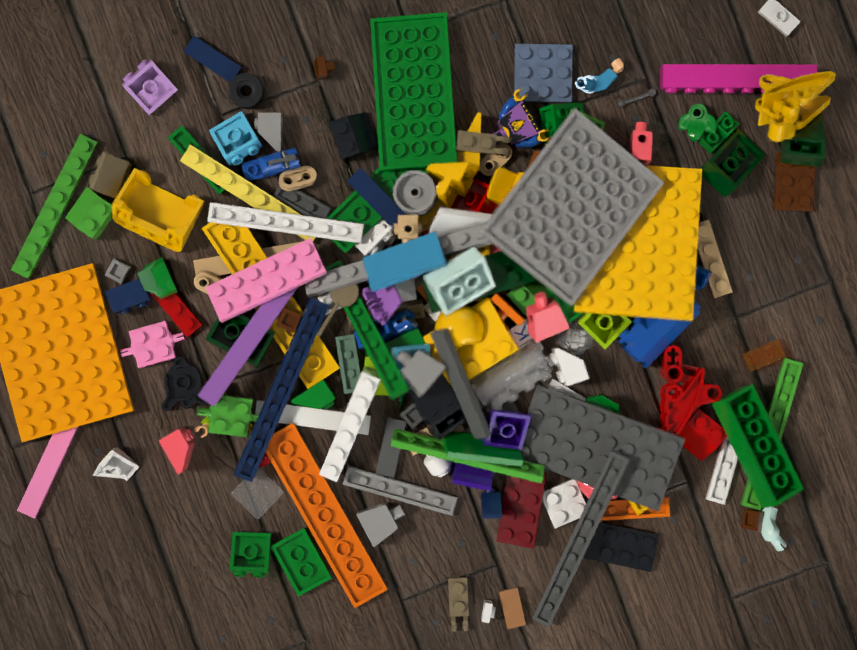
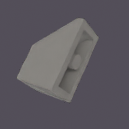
M258 113V118L254 120L255 129H258V133L277 152L283 151L282 113Z

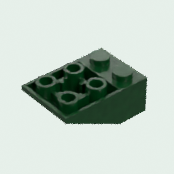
M822 113L818 114L803 129L796 130L795 136L792 139L781 141L780 163L813 167L820 166L825 159L826 144Z

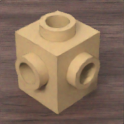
M398 215V223H394V235H398V239H402V243L418 238V235L422 233L421 223H418V215ZM407 225L411 227L409 233L404 230V227Z

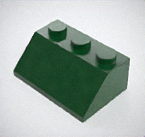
M240 314L221 323L217 317L206 337V341L228 353L251 319ZM270 329L267 331L246 363L258 369L268 351L275 332Z

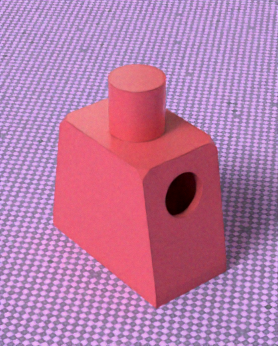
M637 122L635 130L632 131L629 137L628 153L643 165L648 166L652 156L653 133L647 131V123Z
M543 292L535 294V303L528 306L526 311L528 334L537 343L569 329V325L559 304L553 298H546V294Z

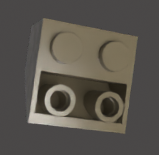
M103 152L102 156L99 155L97 158L95 174L93 173L90 177V189L116 198L127 181L133 164Z

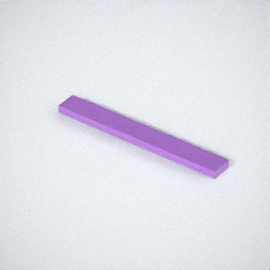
M297 288L260 306L198 394L200 398L213 407L216 406Z

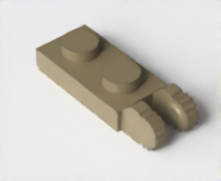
M458 130L456 151L510 155L509 149L496 148V142L511 143L512 138Z
M448 577L449 612L452 632H456V617L463 616V629L468 631L467 577Z

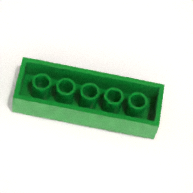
M753 384L739 387L721 397L717 402L711 403L762 508L775 507L804 489Z

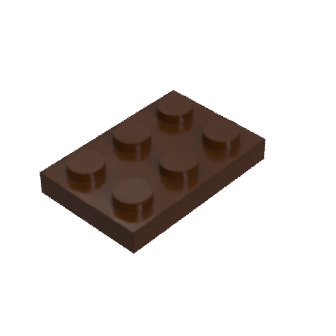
M777 152L775 157L773 210L812 212L815 167L780 163L781 152Z

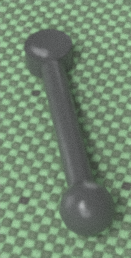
M650 89L647 93H644L642 95L633 97L625 101L620 100L618 102V106L623 108L625 104L634 102L647 96L653 97L655 96L656 91L654 89Z

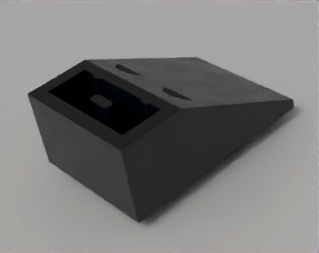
M442 373L420 397L415 394L409 385L407 386L409 389L407 393L429 433L440 440L467 421L454 390Z

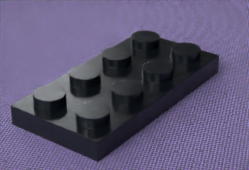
M600 522L583 558L651 572L659 534Z

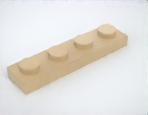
M710 221L700 222L697 251L702 266L712 272L708 285L712 297L717 298L732 293V289Z

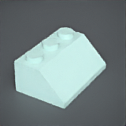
M474 247L447 262V266L436 269L424 276L429 291L445 316L495 287L485 258Z

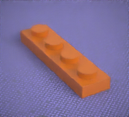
M669 497L663 498L659 511L649 508L638 516L626 499L610 500L600 521L670 517Z

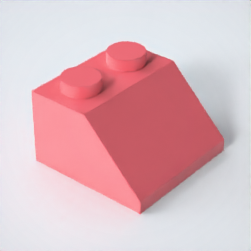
M185 426L159 440L177 474L188 469L195 443L192 431L189 428L186 429Z

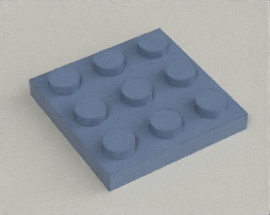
M515 44L514 92L519 88H523L519 92L520 96L523 97L525 94H528L527 98L522 100L523 102H572L573 45Z

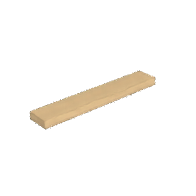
M301 242L262 248V250L269 258ZM220 256L193 260L195 274L200 271H208L216 276L231 274Z

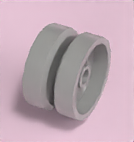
M408 171L402 174L396 180L393 188V197L397 205L407 215H418V217L426 215L435 207L438 200L433 180L421 171ZM419 191L417 196L412 195L413 192L417 193Z

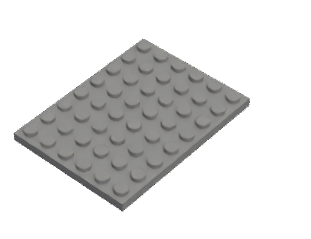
M575 108L479 233L567 304L572 306L664 182Z

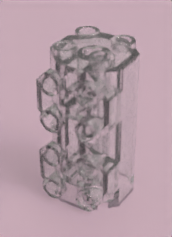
M532 338L519 346V350L469 379L470 383L473 381L474 384L471 387L484 406L488 405L485 408L487 412L501 410L503 408L502 404L505 402L512 403L518 399V393L522 390L527 393L536 387L535 383L539 380L544 382L552 377L551 372L553 371L552 366H554V363L549 356H544L541 350L544 348L540 341L536 343Z

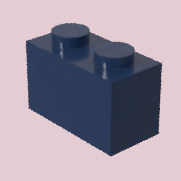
M140 279L105 291L113 313H119L120 315L131 312L130 308L135 306L138 308L149 305L148 301L153 300L151 293L144 290Z

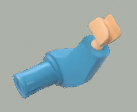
M618 58L611 63L614 68L613 70L608 68L599 76L587 75L577 78L579 82L576 81L575 85L585 93L606 90L617 79L616 73L623 71L624 63Z

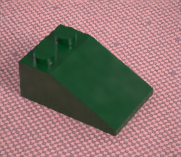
M738 128L700 167L702 169V177L725 198L741 184L765 154Z

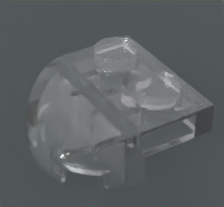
M580 317L568 323L569 329L555 334L556 345L562 346L564 351L569 354H583L585 350L591 349L594 339L578 324Z

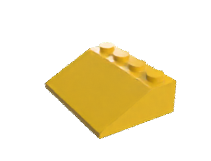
M489 297L471 307L479 313L483 320L484 333L482 340L473 345L461 346L456 350L468 379L473 378L519 350V344ZM430 333L423 336V339L426 343L430 344L432 356L443 364ZM444 369V370L442 371V374H443V376L446 378V380L448 381V383L450 384V386L452 387V384H451V382H450V380H449V377H448V375H447V373H446V370Z

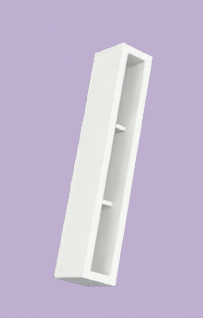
M366 366L364 367L319 475L335 482L338 481L381 380L377 371Z

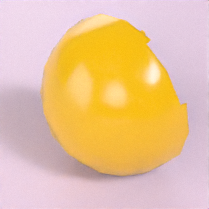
M466 305L447 316L442 312L437 317L435 323V330L447 328L456 350L467 344L479 343L484 333V324L481 316L474 309Z

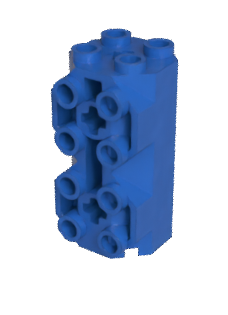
M694 301L693 320L700 314L699 309L701 308L696 301ZM633 317L631 325L618 336L617 342L623 344L621 347L636 362L640 361L642 363L641 366L647 368L692 321Z

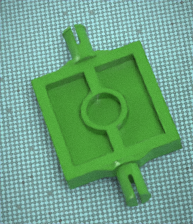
M223 395L215 407L211 405L209 409L197 408V415L208 416V433L247 437L250 423L256 422L258 415L252 414L251 411L253 399Z

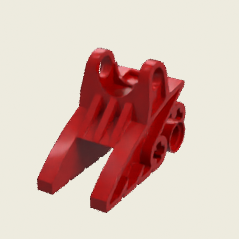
M669 345L661 353L660 376L667 383L660 388V429L678 435L690 416L701 405L720 400L722 391L717 385L703 383L704 368L682 364V351L675 345ZM671 348L673 352H676V355L672 356V362H676V365L667 364V362H671V356H668ZM673 368L674 375L670 378L669 371ZM682 369L689 370L691 373L685 375ZM676 382H684L681 387L676 385ZM711 388V389H712V395H711L710 397H708V394H707V393H708V390ZM674 390V394L669 395V391Z

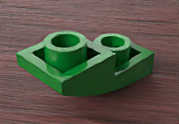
M727 111L716 120V133L713 134L705 131L697 141L710 154L739 125Z

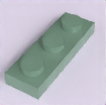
M355 334L335 337L344 394L354 392L361 376Z

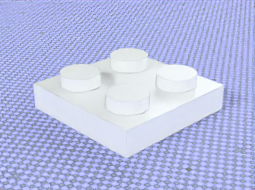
M570 479L544 490L543 503L555 529L581 517L586 503L576 480Z

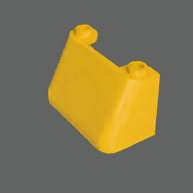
M134 168L112 203V218L114 222L172 251L181 252L203 208L204 201L196 195H189L184 200L151 184L150 175L146 171Z

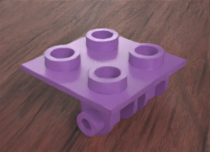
M395 285L372 292L369 287L362 290V296L367 301V306L372 312L374 320L381 322L382 326H384L402 303Z

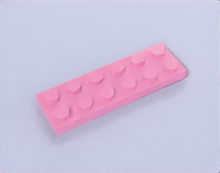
M309 238L205 288L220 322L223 323L327 274L312 239Z

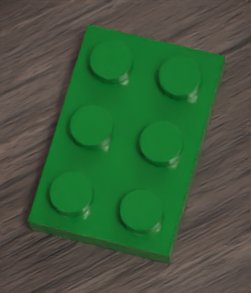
M305 527L270 546L298 597L332 578Z

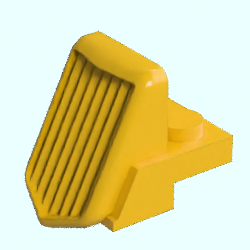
M470 162L428 165L426 168L427 174L435 184H438L436 193L443 208L450 209L458 194L466 196L474 181L473 178L479 169L477 165Z
M498 167L490 182L487 193L488 199L500 205L525 172H511Z

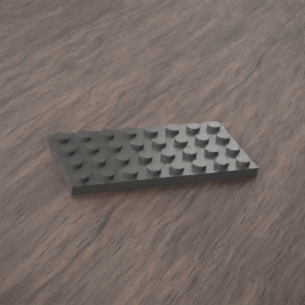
M538 384L527 413L531 415L522 450H520L523 460L545 465L544 468L595 487L613 449L630 458L613 495L659 511L685 438Z

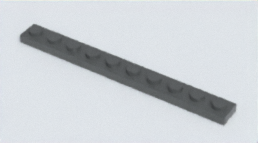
M612 449L536 609L533 620L550 627L630 460L629 457Z

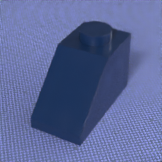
M491 487V491H480L482 518H502L500 491H496L495 487Z

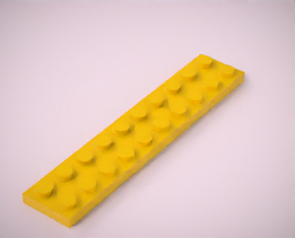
M210 222L202 228L232 275L268 258L247 227ZM292 295L285 308L303 315V310ZM261 305L255 307V310L257 311ZM280 313L269 329L275 332L274 339L284 354H286L294 333L277 326L281 316ZM318 335L314 339L299 374L307 389L340 369L336 360Z

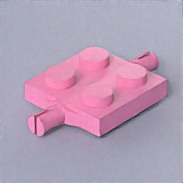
M167 321L159 322L129 331L131 347L121 349L120 353H122V357L133 354L138 368L147 367L175 359V342L185 340V335L183 332L172 335Z

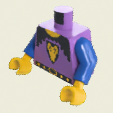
M519 88L500 111L498 125L501 129L493 134L511 137V146L532 148L542 143V141H549L551 137L545 138L544 136L545 132L549 131L548 129L540 131L522 101L527 98L528 94L521 97L519 92L523 88Z

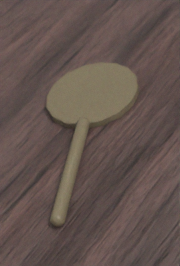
M356 284L331 291V299L335 306L317 333L318 336H321L338 306L348 307L355 303L359 296V289Z

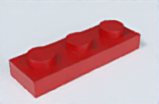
M151 292V295L186 337L191 336L203 326L177 293L159 299L156 294Z

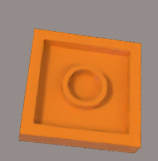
M500 293L492 296L491 300L499 307L498 313L503 321L509 317L520 326L525 317Z

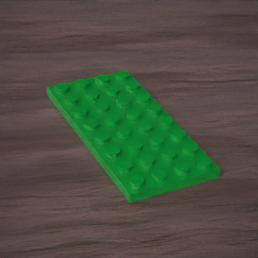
M447 12L370 19L380 171L427 168L430 164L457 162Z

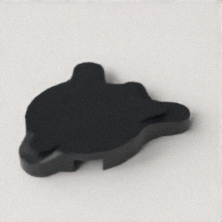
M185 357L175 358L172 367L164 377L166 397L162 403V409L170 411L177 402H181L184 409L190 408L194 403L202 406L208 405V402L198 396L203 389L202 375L199 370L188 363Z

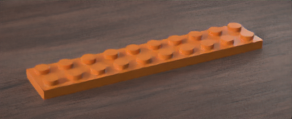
M291 423L275 432L265 452L353 607L356 608L388 590L387 585L325 477L319 475L321 469L296 425Z

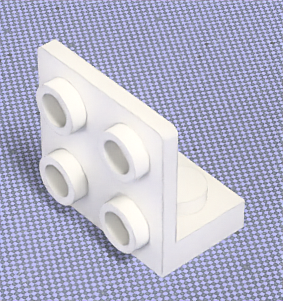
M381 219L362 237V244L356 243L355 246L365 256L380 252L386 245L389 246L395 241L394 229Z

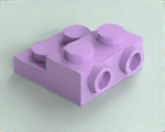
M144 59L137 66L139 70L134 74L132 72L128 73L122 79L124 81L122 86L150 115L178 89L151 59L149 61Z

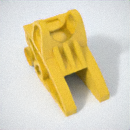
M831 71L818 72L794 79L770 74L761 76L759 86L765 92L762 98L756 100L755 108L760 112L758 125L769 124L768 138L777 142L784 139H792L795 136L796 130L803 129L830 104L831 97L818 95L835 81L836 73Z

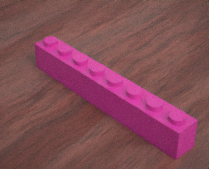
M663 64L660 67V90H665L667 94H674L677 91H684L686 94H693L696 91H704L705 94H713L715 91H723L724 94H732L734 91L752 94L754 91H761L763 94L765 91L759 86L761 76L770 74L794 79L803 75L817 73V65Z

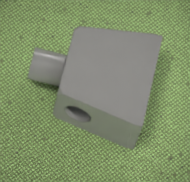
M403 349L396 357L404 365L400 370L402 378L418 397L425 393L446 368V366L420 350L411 356Z
M382 503L361 510L356 515L371 544L375 547L399 528L396 520L404 516L405 513L400 505L390 510L387 503Z

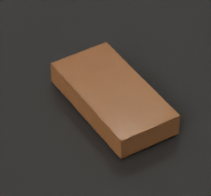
M518 587L500 590L499 595L507 629L526 625Z

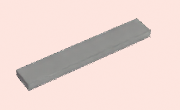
M352 466L347 467L342 484L451 516L454 514L458 500L457 496Z

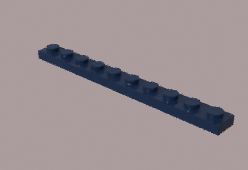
M310 297L234 470V476L250 482L253 481L328 310V304Z

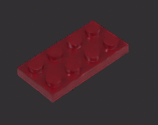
M544 472L542 483L507 475L497 542L535 548L547 472Z

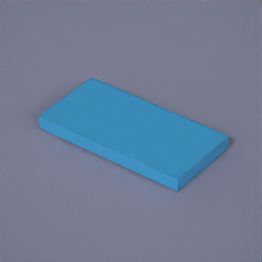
M436 231L363 257L372 292L447 266Z

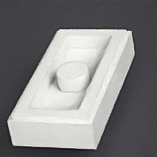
M768 0L758 11L762 17L786 37L800 23L793 14L776 0Z

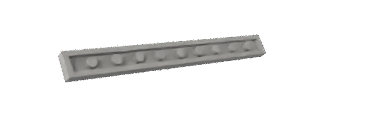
M485 224L439 237L444 258L466 252L472 247L476 249L493 244L479 233ZM362 260L326 271L327 274L304 285L306 294L310 298L368 281V277Z

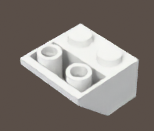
M559 348L551 349L552 353L549 355L553 365L558 367L559 371L556 372L559 383L570 386L589 379L582 359Z

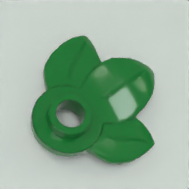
M699 103L692 105L688 113L683 115L678 123V129L687 130L688 136L693 142H697L704 131L715 134L717 128L715 118L708 114V110L703 104ZM696 110L701 111V114L699 116H695L694 113Z

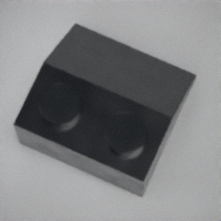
M366 112L348 115L329 122L343 161L379 149Z

